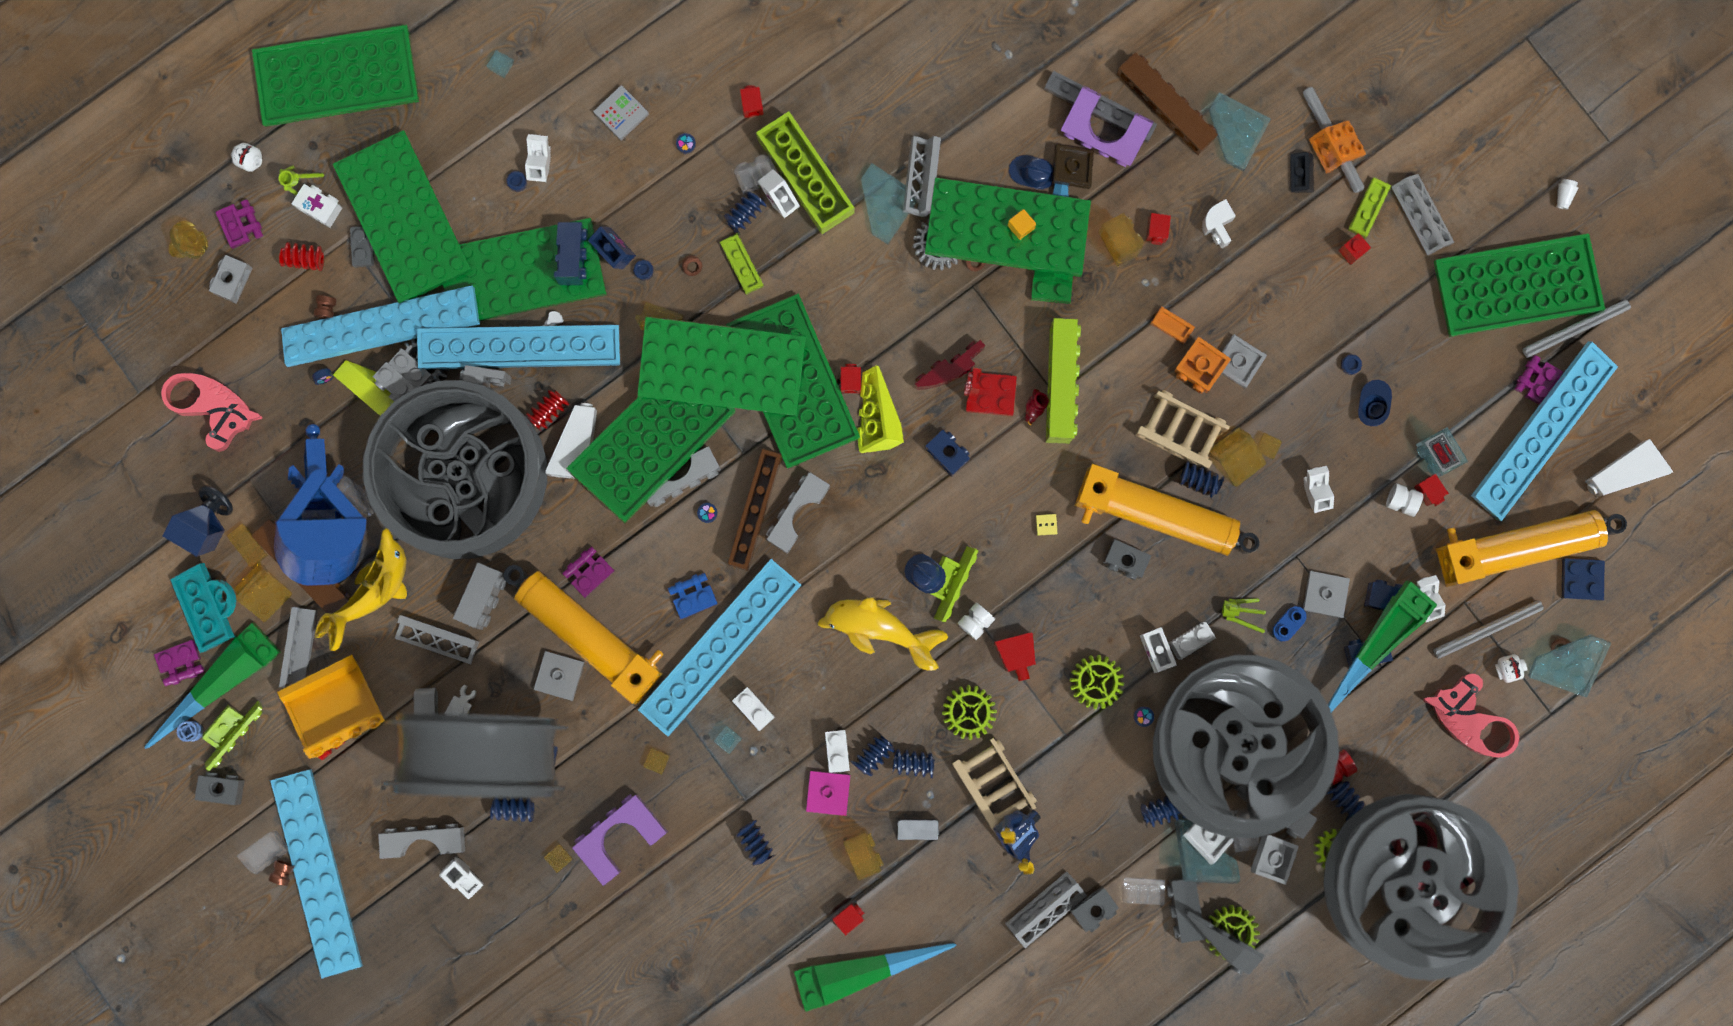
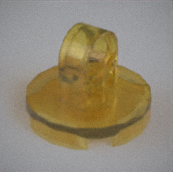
M179 221L169 232L171 240L169 245L170 255L176 258L188 257L198 259L208 249V240L205 234L193 228L196 226L193 223Z

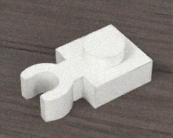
M463 685L460 689V698L454 696L444 714L468 715L473 707L468 702L476 696L477 691L473 690L471 695L468 696L465 693L468 686Z

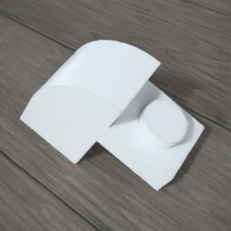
M528 134V157L525 164L526 179L546 182L551 154L548 136Z
M1227 200L1214 205L1204 217L1202 224L1204 235L1212 232L1214 243L1216 245L1219 244L1221 249L1232 241L1224 225L1235 218V214Z
M1327 466L1308 470L1307 477H1304V486L1313 512L1317 513L1333 509L1334 495L1329 486V470Z
M1437 576L1425 577L1417 581V587L1437 604L1425 622L1444 617L1445 603L1438 593L1439 580Z
M455 857L440 871L439 875L453 889L457 888L470 899L484 883L469 869L470 867L465 862Z

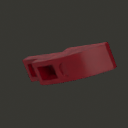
M981 340L977 343L973 341L965 348L967 351L964 354L960 355L958 353L950 360L952 364H949L946 359L942 362L940 360L936 361L930 367L932 369L927 374L923 372L915 379L914 388L916 390L931 389L957 380L975 367L972 359L983 351L986 345Z

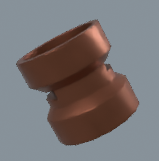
M318 295L316 297L317 308L314 309L313 316L323 319L333 318V307L336 306L337 299Z
M275 860L273 864L275 870L270 874L268 881L288 886L290 881L289 874L293 872L294 866L288 862Z

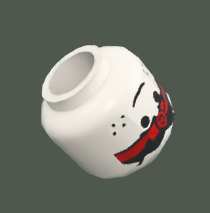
M240 143L233 148L231 157L235 166L251 172L262 164L260 149L247 143Z
M1516 654L1499 658L1498 664H1495L1499 679H1503L1506 683L1523 679L1524 671H1527L1525 660H1520Z

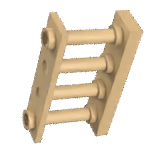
M1158 391L1154 397L1160 401L1148 425H1145V427L1140 426L1135 436L1185 461H1189L1191 464H1196L1199 468L1203 467L1207 471L1212 464V461L1208 460V454L1219 432L1225 433L1229 430L1230 426L1226 425V421L1219 417L1214 419L1172 398L1173 395L1167 391ZM1168 404L1176 408L1177 411L1166 433L1161 436L1155 433V427ZM1184 413L1194 417L1195 420L1184 442L1179 445L1173 442L1174 439L1172 437ZM1202 422L1213 428L1201 452L1196 454L1191 451L1190 446Z
M991 738L989 740L992 744L991 747L967 762H961L957 759L952 765L993 830L996 825L1003 821L1005 815L1011 814L1016 810L1019 811L1028 804L1033 810L1037 808L1034 804L1037 800L1031 791L1027 793L1002 752L1005 749L1000 740L995 741L994 738ZM997 752L1003 763L978 779H971L968 774L971 771L970 769ZM1008 770L1013 781L991 795L982 797L978 791L981 789L980 786ZM1018 787L1024 798L999 814H993L989 809L992 803Z

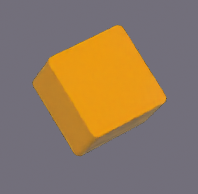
M1023 209L1009 220L1007 226L1021 240L1035 229L1036 222Z

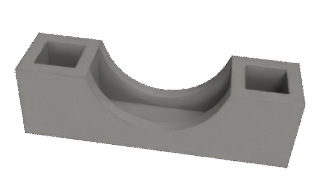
M709 446L691 456L690 469L683 478L676 481H667L647 501L648 504L658 507L666 502V498L670 496L675 498L681 495L683 489L687 487L692 489L700 485V480L706 477L711 479L719 474L718 471L721 469Z
M812 473L801 478L798 484L801 487L797 493L793 492L787 501L790 503L786 510L783 508L777 516V519H779L776 526L772 525L766 534L769 543L787 554L798 539V535L793 529L795 512L801 506L808 503L820 504L830 488L828 483Z
M1259 780L1256 785L1258 792L1268 796V781ZM1236 785L1234 789L1238 791L1237 796L1246 801V786ZM1308 813L1306 816L1285 827L1287 828L1286 833L1294 839L1297 837L1304 839L1317 821V818Z
M458 823L446 824V828L438 829V825L425 826V830H417V827H406L404 832H397V828L385 829V833L379 834L380 859L405 856L408 847L418 839L431 841L437 846L441 854L465 852L464 827H458Z

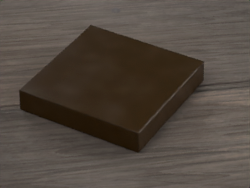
M1056 144L1054 146L1052 183L1090 189L1092 185L1094 150Z

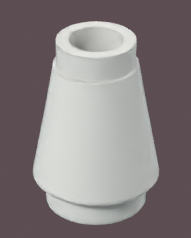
M1562 179L1561 183L1558 184L1557 208L1569 209L1578 190V182Z

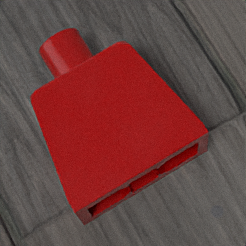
M1030 632L994 642L1006 671L1016 670L1018 681L1030 679L1027 667L1036 665L1033 633Z

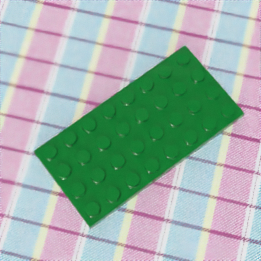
M407 25L252 49L262 124L264 127L420 102L409 27Z
M404 130L333 163L399 304L406 300L414 299L472 271Z
M935 178L925 254L1081 277L1091 200ZM1024 209L1036 222V226L1033 231L1019 240L1007 225L1011 218Z
M592 219L572 221L582 222L584 229H587L588 233L587 240H584V248H587V260H584V267L587 268V279H583V285H559L555 279L554 271H557L555 255H557L558 248L556 245L558 225L460 244L472 271L443 284L444 292L473 285L479 321L605 296L607 293L599 253L588 241L594 234Z
M1589 234L1453 256L1433 261L1449 337L1605 310Z
M799 294L726 324V326L806 336L797 415L763 412L787 469L860 439V435Z
M646 316L637 396L797 415L806 336Z
M639 396L566 470L625 524L711 438L736 410L730 407Z

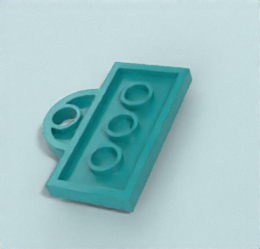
M200 563L170 579L200 653L206 652L235 637L227 619L232 615L236 607V595L229 583L223 580H211L205 563ZM223 591L227 595L226 601L222 598Z

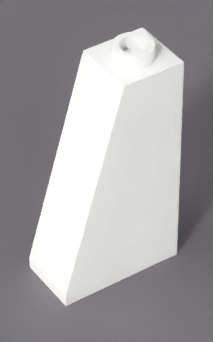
M581 403L580 406H574L546 469L548 476L575 479L566 468L593 442L597 410L592 407V404Z
M1648 439L1626 452L1585 482L1589 492L1599 497L1671 474L1673 471L1652 441Z

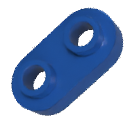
M1297 606L1289 608L1273 626V637L1280 642L1291 639L1305 623L1306 612ZM1294 613L1299 614L1300 618L1298 620L1294 619ZM1281 628H1285L1287 630V633L1285 635L1281 634Z

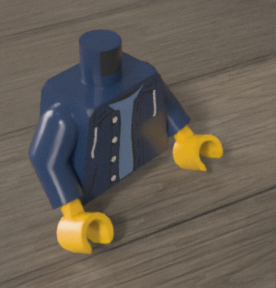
M1016 810L1011 814L1005 815L1003 821L993 828L1006 852L1022 862L1019 863L1018 868L1025 875L1033 874L1034 872L1033 863L1029 862L1030 850L1039 837V833L1034 825L1041 819V816L1035 810H1031L1027 815Z

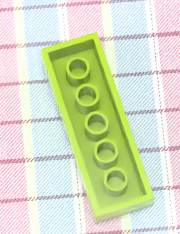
M789 111L756 132L757 140L821 234H824L855 214L854 206Z
M1054 318L1050 325L1047 390L1049 403L1046 418V443L1069 444L1077 436L1078 426L1074 424V419L1078 415V404H1075V399L1079 394V384L1075 383L1080 371V366L1076 364V360L1080 356V345H1077V341L1081 335V325H1078V319Z

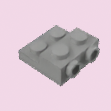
M401 349L373 377L376 379L374 384L382 391L387 389L391 393L389 397L395 402L396 399L416 387L425 385L433 375L426 369H418V362L405 350Z
M465 365V369L460 374V380L484 385L489 389L491 383L497 387H504L505 384L510 385L512 378L505 371Z
M1271 835L1262 836L1250 872L1286 885L1299 846Z

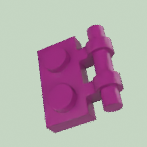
M248 200L241 202L243 208L237 210L236 206L232 204L215 212L232 249L250 242L249 233L253 232L256 239L263 237L261 224L257 222L254 215L255 210L253 206H250ZM247 217L249 225L244 226L241 218Z
M1533 355L1531 361H1528L1525 365L1526 369L1523 375L1519 376L1516 381L1518 384L1515 390L1522 393L1524 388L1528 389L1525 397L1540 405L1560 379L1563 371L1547 362L1542 367H1539L1537 364L1541 358ZM1532 373H1535L1537 376L1532 383L1529 379Z
M592 546L587 551L584 550L580 553L581 556L574 563H569L567 569L562 573L567 579L572 574L577 577L571 584L584 598L589 596L615 572L602 556L596 561L593 560L592 556L597 551ZM587 561L590 566L581 573L578 569Z
M195 640L187 641L154 654L160 673L169 671V677L163 679L165 686L177 685L181 683V680L189 677L191 679L195 678L199 673L204 672L202 664L198 666L194 664V661L201 659ZM186 665L187 670L178 673L177 668Z

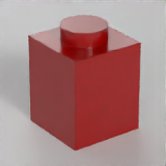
M749 85L745 86L744 89H740L744 117L764 115L760 87Z
M1151 213L1148 219L1146 241H1151V244L1155 245L1166 243L1169 237L1171 215Z
M1358 233L1338 251L1352 265L1369 251L1371 247Z
M845 364V367H841L842 394H861V367H857V364Z
M1436 474L1427 477L1414 486L1416 491L1423 493V501L1426 506L1441 504L1445 501L1444 496L1449 494Z
M851 902L835 915L832 920L846 936L864 921L862 915L865 913L858 904L854 906Z

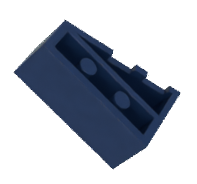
M558 222L556 240L558 248L557 255H555L557 271H554V277L559 285H583V279H587V268L584 267V260H587V248H584V240H587L588 233L587 229H584L582 222Z

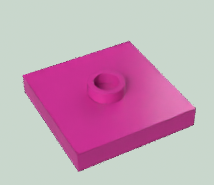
M810 771L806 812L846 816L851 775Z

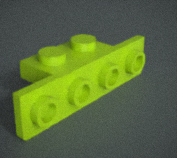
M966 547L959 563L942 556L939 565L946 574L945 584L938 592L930 594L942 600L934 619L945 623L951 616L953 605L958 600L960 590L968 579L971 566L976 562L977 549Z
M257 701L245 716L230 705H227L204 732L202 739L217 748L205 762V768L208 771L220 764L226 751L230 752L236 744L235 740L248 731V725L252 720L256 721L262 714L261 702Z

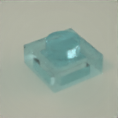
M496 50L486 67L505 78L514 60Z
M726 726L714 742L730 754L742 738Z

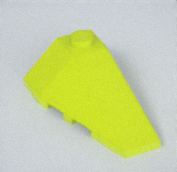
M345 360L333 376L381 416L394 403L389 397L391 393L387 389L382 391L374 384L376 382V379L373 377L376 374L375 371Z
M876 365L862 373L860 396L863 398L862 409H859L861 426L857 428L860 439H858L860 453L889 450L904 443L901 422L881 370Z

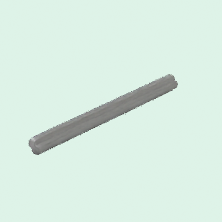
M1309 87L1305 89L1303 95L1321 130L1333 126L1314 88ZM1349 161L1342 164L1341 168L1354 193L1362 191L1364 185L1353 163Z
M1623 300L1523 348V353L1526 358H1529L1629 310L1631 305L1628 300Z
M1534 601L1435 648L1433 652L1437 659L1442 658L1542 611L1544 607L1541 601Z

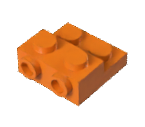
M1198 337L1175 369L1176 377L1182 382L1188 380L1193 384L1192 388L1198 393L1202 394L1204 391L1207 394L1231 358Z

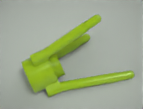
M290 166L286 169H280L278 178L285 191H290L297 196L298 192L292 187L297 185L299 179L324 177V174H297L292 171L295 167Z
M1258 598L1224 600L1222 616H1225L1227 621H1233L1255 631L1265 633L1264 629L1235 618V616L1239 617L1240 612L1266 614L1264 610L1242 608L1239 605L1242 603L1259 602Z

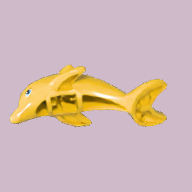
M385 528L382 531L379 549L374 561L368 563L358 573L354 582L355 585H361L355 594L335 613L324 614L316 626L315 638H322L328 633L330 651H336L340 647L346 622L376 611L391 598L405 599L407 597V589L402 582L407 559L404 549L393 539L389 529Z
M873 597L863 599L862 601H838L831 605L825 617L818 621V626L822 628L836 629L847 634L851 643L857 649L869 654L874 653L869 639L885 640L909 649L914 664L924 670L938 669V664L932 658L930 651L937 644L948 639L947 634L941 630H930L913 635L896 616L884 609L891 605L889 600H875Z

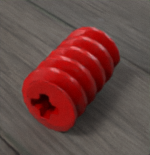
M287 242L285 247L280 250L279 263L282 267L285 265L289 268L295 266L297 269L302 267L305 270L310 268L313 271L318 268L319 271H322L324 267V253L321 246H318L317 250L314 251L313 245H310L309 250H307L305 244H302L301 249H299L298 243H295L293 248H291L290 242Z
M556 390L555 392L547 391L549 398L542 396L544 404L537 402L536 404L539 409L532 407L533 415L525 414L527 419L540 431V427L548 428L546 421L553 423L552 415L559 417L557 409L564 411L562 404L570 405Z

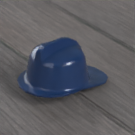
M1021 155L1016 157L1009 166V174L1015 183L1041 190L1053 184V166L1043 158Z
M1372 380L1362 388L1358 416L1361 422L1367 426H1378L1389 417L1392 390L1385 381Z
M917 554L911 557L905 565L904 572L908 581L924 593L932 594L938 592L945 584L946 574L944 569L925 554Z

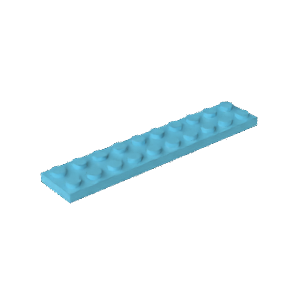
M472 285L406 300L400 304L398 302L333 318L281 328L285 365L291 367L416 339L417 329L465 328L478 325L480 322L475 288Z
M619 325L417 329L418 369H465V365L480 368L620 365Z
M1593 342L1585 344L1471 495L1496 520L1502 521L1618 368Z
M770 559L638 711L669 737L801 587V584L775 561Z
M312 769L271 780L321 978L362 967L357 941Z

